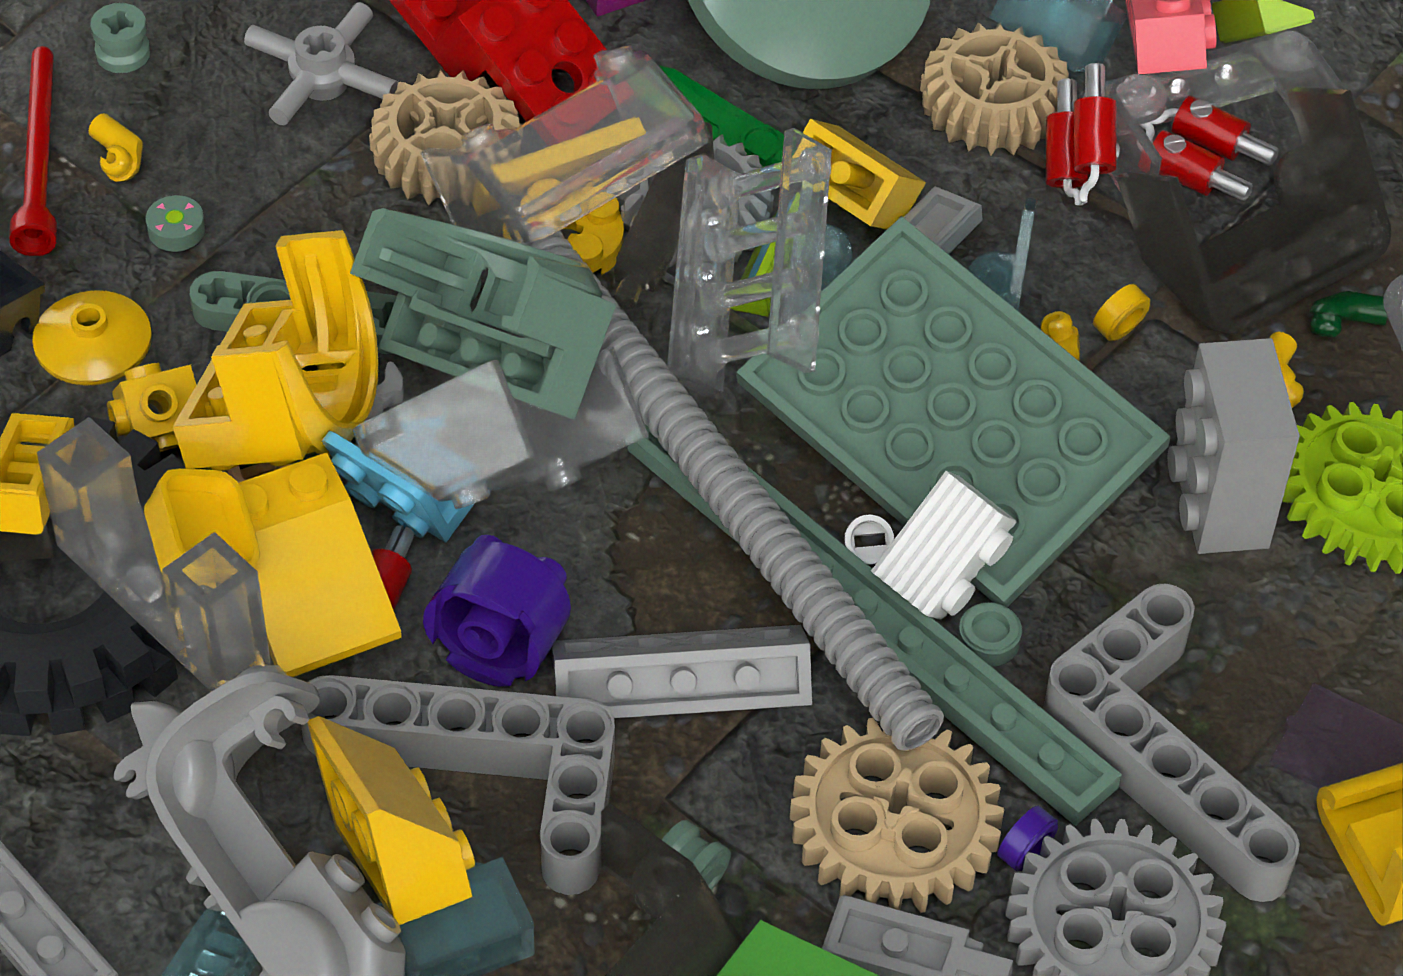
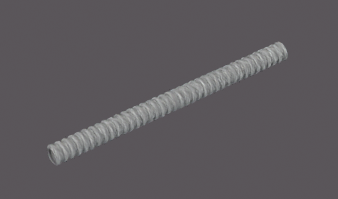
M552 225L534 229L520 242L587 265L583 262L577 251L573 250L569 241L564 239L561 231ZM593 274L603 293L601 298L616 304L596 362L600 364L604 373L610 376L612 383L616 388H619L620 393L629 401L633 410L639 413L643 423L649 426L648 428L654 437L658 438L664 450L668 451L671 459L678 464L682 473L688 476V480L695 489H698L703 500L709 503L713 513L719 516V520L725 528L729 529L735 541L740 542L739 545L745 554L750 555L756 568H760V572L766 581L771 582V586L777 595L782 596V601L787 608L792 609V613L798 622L803 623V627L808 635L814 637V642L819 649L825 651V656L830 663L836 665V670L840 676L847 679V684L851 690L858 693L861 703L869 707L872 717L876 721H880V726L886 735L892 736L891 740L896 748L906 751L928 742L938 732L943 723L944 714L937 705L932 704L933 700L926 691L921 690L920 683L914 676H910L907 666L903 662L898 661L899 658L895 651L887 647L886 640L881 634L876 633V628L872 622L865 619V614L860 607L854 605V601L849 593L843 592L844 588L841 583L833 578V574L826 565L822 564L817 553L811 551V547L806 539L801 538L798 529L790 524V520L784 512L780 511L775 500L769 498L767 490L762 485H759V481L752 472H749L744 461L738 459L736 451L731 446H728L724 436L718 433L713 422L708 420L707 415L701 408H698V404L693 397L688 395L687 390L681 383H678L674 373L668 370L666 363L659 358L655 349L649 346L646 338L639 333L635 324L630 321L624 310L620 309L616 300L611 297L608 290L601 285L599 279Z

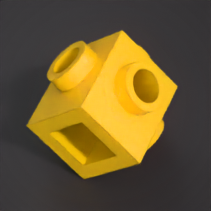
M151 363L124 372L126 381L120 382L112 391L114 400L107 402L109 420L115 422L117 437L122 435L126 437L135 429L157 441L160 452L179 447L173 425L196 387L191 364L162 371L160 363ZM148 403L154 405L158 409L159 414L152 412L148 407Z

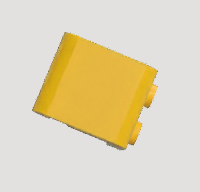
M1403 763L1321 787L1317 793V808L1321 822L1370 913L1377 923L1382 926L1403 920Z

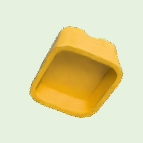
M179 468L167 470L151 497L144 505L145 518L162 575L169 582L187 585L192 581L198 580L209 585H220L252 569L260 559L259 545L244 493L237 480L228 473L217 470Z

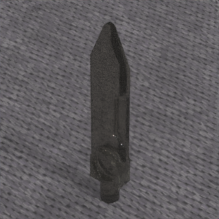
M708 122L700 123L667 150L616 257L614 273L615 282H618L619 285L613 298L623 309H633L642 290L655 292L661 277L665 276L714 170L712 126Z

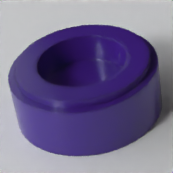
M1041 806L1032 807L1008 832L998 849V857L1015 871H1022L1025 855L1028 852L1040 855L1043 838L1046 836L1055 837L1058 830V820Z

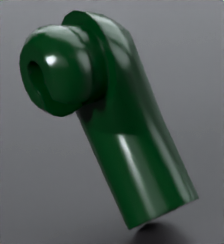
M1342 291L1314 301L1309 311L1310 314H1313L1310 330L1314 335L1336 337L1341 332L1342 320L1385 326L1388 318L1390 297Z

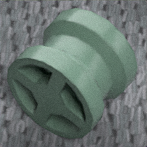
M127 3L109 4L95 12L91 18L90 28L95 40L94 51L98 64L105 70L114 73H128L145 65L150 58V43L146 36L147 24L143 12L136 6Z
M682 820L673 826L658 844L651 857L648 872L661 882L671 880L678 886L679 895L691 904H696L703 900L722 878L728 867L731 851L719 842L708 843L701 838L700 829L688 820Z

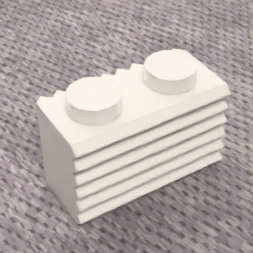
M945 471L871 571L923 614L942 620L947 613L951 616L957 614L968 603L975 591V586L970 582L977 576L978 571L985 563L989 566L995 564L1008 550L1013 540V536L1008 531L1014 527L1016 520L963 478Z

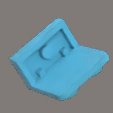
M388 417L363 450L332 431H329L322 440V443L332 456L331 461L337 473L348 480L345 489L353 497L370 508H375L380 502L395 511L392 516L399 525L404 526V529L405 527L410 528L414 535L419 538H423L426 532H429L446 543L489 485L482 474Z

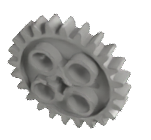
M1092 819L1088 836L1083 837L1075 827L1069 824L1065 828L1063 845L1055 839L1046 836L1043 838L1040 855L1030 852L1025 855L1023 873L1014 874L1011 887L1012 896H1009L1006 917L1012 920L1009 924L1007 939L1008 942L1021 943L1018 946L1016 956L1017 965L1036 964L1032 976H1209L1210 966L1217 965L1222 949L1219 943L1222 941L1226 928V922L1218 919L1224 902L1223 897L1209 895L1214 881L1212 874L1193 876L1198 860L1196 853L1185 855L1179 859L1173 855L1177 838L1174 836L1158 846L1151 842L1153 831L1150 825H1146L1138 837L1129 835L1125 819H1119L1114 834L1105 833L1098 819ZM1073 883H1085L1092 886L1095 890L1085 891L1078 889ZM1138 891H1152L1161 896L1162 898L1152 899L1142 895ZM1068 941H1084L1093 948L1079 949L1072 946ZM1147 948L1156 952L1159 957H1147L1141 955L1135 949Z

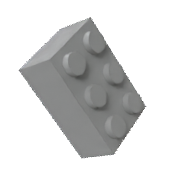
M1273 339L1200 343L1194 368L1186 370L1184 376L1186 404L1185 408H1178L1176 412L1177 444L1176 446H1169L1167 455L1170 479L1172 482H1180L1182 490L1179 502L1182 527L1184 531L1192 530L1197 554L1269 549L1300 437Z

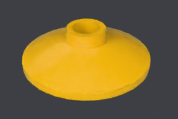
M100 290L75 293L57 301L41 315L39 323L35 326L33 332L34 353L42 368L53 377L76 385L105 384L125 376L124 372L138 367L144 360L152 341L148 316L136 302L124 295Z

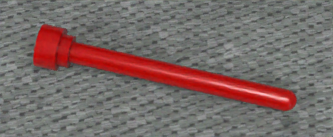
M45 46L35 48L31 55L23 206L18 209L10 220V245L15 251L26 256L48 254L55 248L57 239V221L46 207L54 55Z

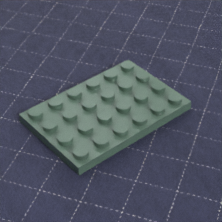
M902 216L736 372L739 385L902 525H906L945 471L963 478L1014 518L1016 523L1008 531L1013 536L1008 550L995 564L989 566L985 563L978 571L977 576L970 582L993 603L1001 604L1005 607H1008L1169 447L1170 442L1169 434Z

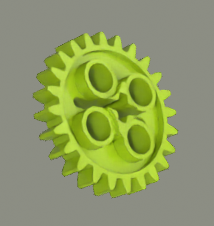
M1349 402L1344 415L1332 405L1326 407L1322 418L1309 413L1303 427L1297 425L1300 437L1282 500L1285 503H1293L1287 519L1289 521L1306 520L1307 525L1302 537L1308 539L1321 535L1326 539L1322 547L1324 554L1332 552L1337 547L1345 550L1344 560L1346 565L1350 566L1357 556L1366 558L1370 572H1376L1381 560H1387L1395 574H1400L1403 569V411H1396L1392 418L1388 419L1383 417L1379 404H1373L1369 414L1364 415L1354 402Z

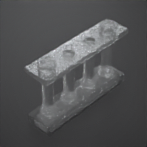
M795 128L784 131L782 162L739 174L704 154L686 159L667 367L668 370L674 373L678 383L703 396L723 393L727 362L765 353L804 373L815 372L832 150ZM780 187L777 217L737 227L740 198ZM776 242L773 272L733 282L735 252ZM771 297L769 328L728 338L731 307Z

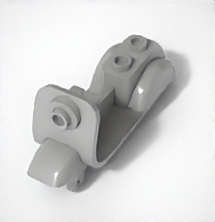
M256 665L244 670L236 678L194 702L187 709L158 701L134 702L131 704L132 717L143 746L124 757L115 769L114 779L120 782H127L136 773V779L129 784L126 796L132 799H141L149 795L160 821L192 866L186 876L189 884L206 886L211 895L207 897L203 904L207 909L223 911L263 967L259 976H405L406 951L398 937L401 933L400 925L386 909L373 903L361 887L365 880L359 869L342 855L335 854L332 857L317 852H308L296 865L236 782L237 775L245 762L262 745L265 744L282 749L286 743L279 733L294 723L305 725L309 721L308 715L318 707L320 702L318 690L313 684L288 676L278 665Z

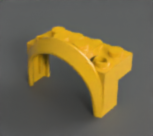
M343 230L281 236L275 247L291 300L243 304L221 344L217 345L209 365L173 425L186 469L210 467L213 470L224 471L238 465L257 463L284 466L297 460H303L306 454L312 452L317 454L327 452L330 456V453L322 443L326 434L332 431L351 442L368 417L374 403L378 381L377 336L362 278L350 274L355 259ZM309 365H316L318 370L305 371L302 370V368Z

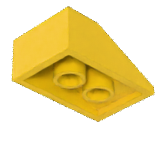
M327 452L239 482L258 541L260 559L252 569L233 578L274 665H278L288 676L295 677L402 638L400 626L352 501Z

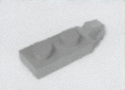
M846 895L839 898L822 949L879 976H1012L1013 960L983 952L984 944L970 938L969 929Z

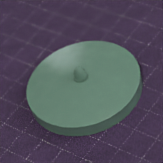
M688 0L694 14L707 34L732 59L763 78L779 84L805 89L842 87L858 82L883 68L913 39L924 21L931 1Z

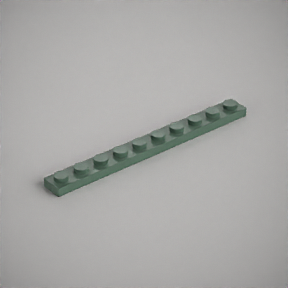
M642 424L631 432L627 438V450L733 538L729 529L725 528L719 520V516L713 513L709 503L705 502L700 496L698 489L692 486L688 476L682 473L678 464L671 459L668 451L664 450L658 438L654 437L648 428L649 426ZM748 467L749 472H752L759 481V485H762L767 490L769 498L775 500L780 511L784 512L790 520V524L798 529L801 538L806 539L811 547V551L817 553L822 564L826 565L833 574V578L841 583L844 588L843 592L849 593L854 601V605L860 607L865 614V619L872 622L876 628V633L883 636L887 642V647L895 651L899 658L898 661L903 662L907 666L910 676H914L918 680L921 690L926 691L933 700L932 704L937 705L949 721L1075 826L1119 788L1122 776L1120 772L938 622L923 614L918 608L873 574L870 566Z

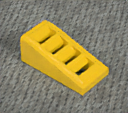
M19 413L11 414L0 437V531L26 534H41L52 510L74 434V418ZM21 442L47 444V446L23 445Z

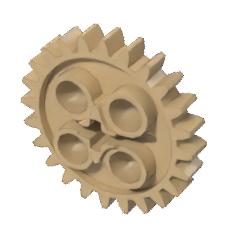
M874 718L868 719L866 735L859 736L850 726H844L841 740L842 746L827 738L821 740L820 758L807 755L804 763V774L796 776L794 780L793 797L795 798L791 799L790 820L795 821L793 823L792 840L795 844H804L802 853L803 865L821 863L818 874V883L821 885L839 878L841 880L840 896H851L856 890L865 893L864 901L876 904L879 897L888 898L889 907L897 910L901 909L903 899L911 898L920 913L926 912L928 895L932 893L946 905L950 904L954 889L953 883L964 890H972L975 871L987 873L991 861V852L998 851L1001 831L998 829H1001L1004 808L997 806L1000 794L999 784L987 783L990 770L989 764L986 762L970 766L973 746L967 744L955 751L950 748L952 731L948 729L942 732L936 739L931 738L928 742L917 748L903 751L896 748L891 740L892 736L886 735L884 731H881ZM877 776L883 779V781H869L863 777ZM940 793L947 798L936 799L926 794ZM852 828L860 829L868 834L861 836L852 835L845 832V830ZM923 846L931 850V852L918 853L910 850L908 847Z

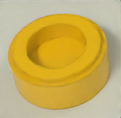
M1126 285L1114 293L1102 305L1094 317L1093 325L1107 340L1121 339L1130 333L1146 316L1150 308V298L1137 285Z

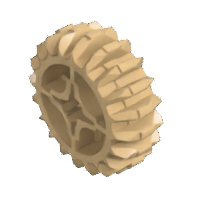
M1001 22L995 29L986 30L980 23H977L972 33L957 28L952 39L941 38L939 46L935 51H930L929 58L925 62V71L921 76L920 85L924 115L931 117L934 130H946L949 143L961 139L964 140L968 152L976 146L987 147L990 156H992L997 148H1005L1010 154L1014 155L1020 144L1034 150L1040 138L1046 139V117L1057 112V82L1068 78L1067 62L1059 60L1057 47H1045L1042 35L1026 37L1022 26L1014 32L1004 30Z
M440 69L437 77L427 79L418 73L414 85L398 82L395 94H383L380 108L374 110V117L371 120L372 133L369 134L370 150L374 153V164L378 168V173L385 175L390 189L402 187L407 200L423 194L428 206L436 198H446L451 207L457 197L465 196L472 202H475L484 171L518 160L521 156L522 124L519 123L514 101L506 100L502 87L489 88L484 76L474 81H469L464 70L456 77H446ZM486 135V137L481 142L477 143V140Z

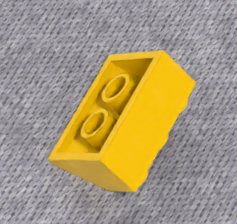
M321 716L309 719L307 724L335 828L383 906L396 919L398 924H404L473 897L466 870L475 867L470 844L461 829L453 832L448 812L439 797L431 800L427 782L420 768L409 769L397 750L392 746Z

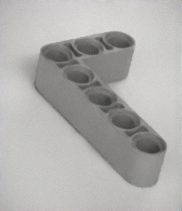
M1170 584L1153 585L1137 595L1056 659L1051 666L1043 710L1120 772L1122 776L1119 787L1193 853H1196L1202 861L1237 892L1250 900L1259 902L1273 901L1280 897L1288 887L1299 852L1300 843L1297 834L1289 824L1137 694L1184 654L1195 609L1192 598L1181 588ZM1068 692L1078 693V694H1080V696L1073 695V694H1070V693H1068ZM1113 732L1124 733L1128 736H1120ZM1160 773L1172 774L1177 778L1165 777ZM1207 814L1218 815L1225 820L1213 819ZM1256 856L1266 857L1274 863L1262 862Z
M334 675L320 676L308 682L317 688L320 696L319 705L308 715L309 719L317 716L335 715L337 717L328 720L394 747L408 767L548 780L540 830L542 877L547 886L555 892L565 895L580 894L589 890L596 883L601 868L615 762L614 716L605 705L598 701L581 698ZM393 721L402 722L397 725H386V723ZM306 723L301 725L303 742L307 749L316 756L308 724ZM456 727L466 728V729H464V730H462V731H450V730H449V729H451V728H456ZM518 733L530 734V735L527 736V737H515V736H513V735L518 734ZM581 739L594 740L592 743L584 744L576 741ZM579 793L588 795V797L583 799L567 797ZM566 849H575L582 853L566 856L559 852Z

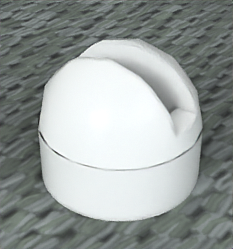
M863 515L856 518L850 523L845 533V546L867 565L876 564L894 540V533L890 525L883 518L876 515ZM885 533L886 545L855 548L854 536H873Z

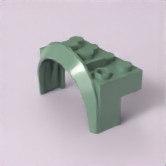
M385 208L372 211L350 274L398 292L378 348L575 420L616 307L615 303L601 298L603 293L589 267L552 252L469 228ZM488 268V276L482 289L479 301L477 303L476 308L472 312L470 304L471 301L476 298L480 291V276L482 272ZM479 322H482V323H485V324H487V325H490V326H493V327L502 329V330H504V331H507V332H510V333L519 335V336L524 337V338H519V337H516V336L507 334V333H505V332H502V331H499V330L490 328V327H488V326H485V325L480 324Z

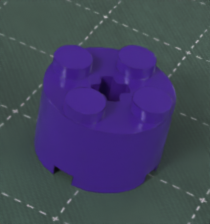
M481 535L461 553L426 606L423 615L426 635L432 645L439 638L450 651L445 660L469 678L498 687L511 686L515 678L525 677V681L535 675L570 617L571 604L564 586L567 580L566 572L558 562L551 558H537L521 548L502 542L495 536Z

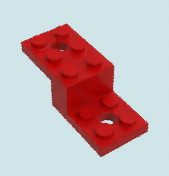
M389 0L450 77H456L463 70L469 81H474L489 74L498 87H502L506 97L514 101V107L548 149L583 137L640 92L568 0ZM552 69L564 70L572 77L575 87L574 92H563L555 86L552 80Z

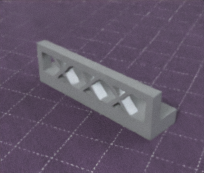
M801 625L558 640L552 646L556 696L598 701L609 708L614 718L812 705L810 643Z

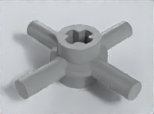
M361 2L355 3L335 29L328 26L309 27L300 32L295 41L256 25H251L248 28L244 38L245 45L287 61L289 73L293 79L291 84L269 109V116L275 123L286 125L308 97L320 101L331 100L340 96L347 86L383 99V94H395L398 81L355 65L354 53L349 47L373 18V12L366 4Z

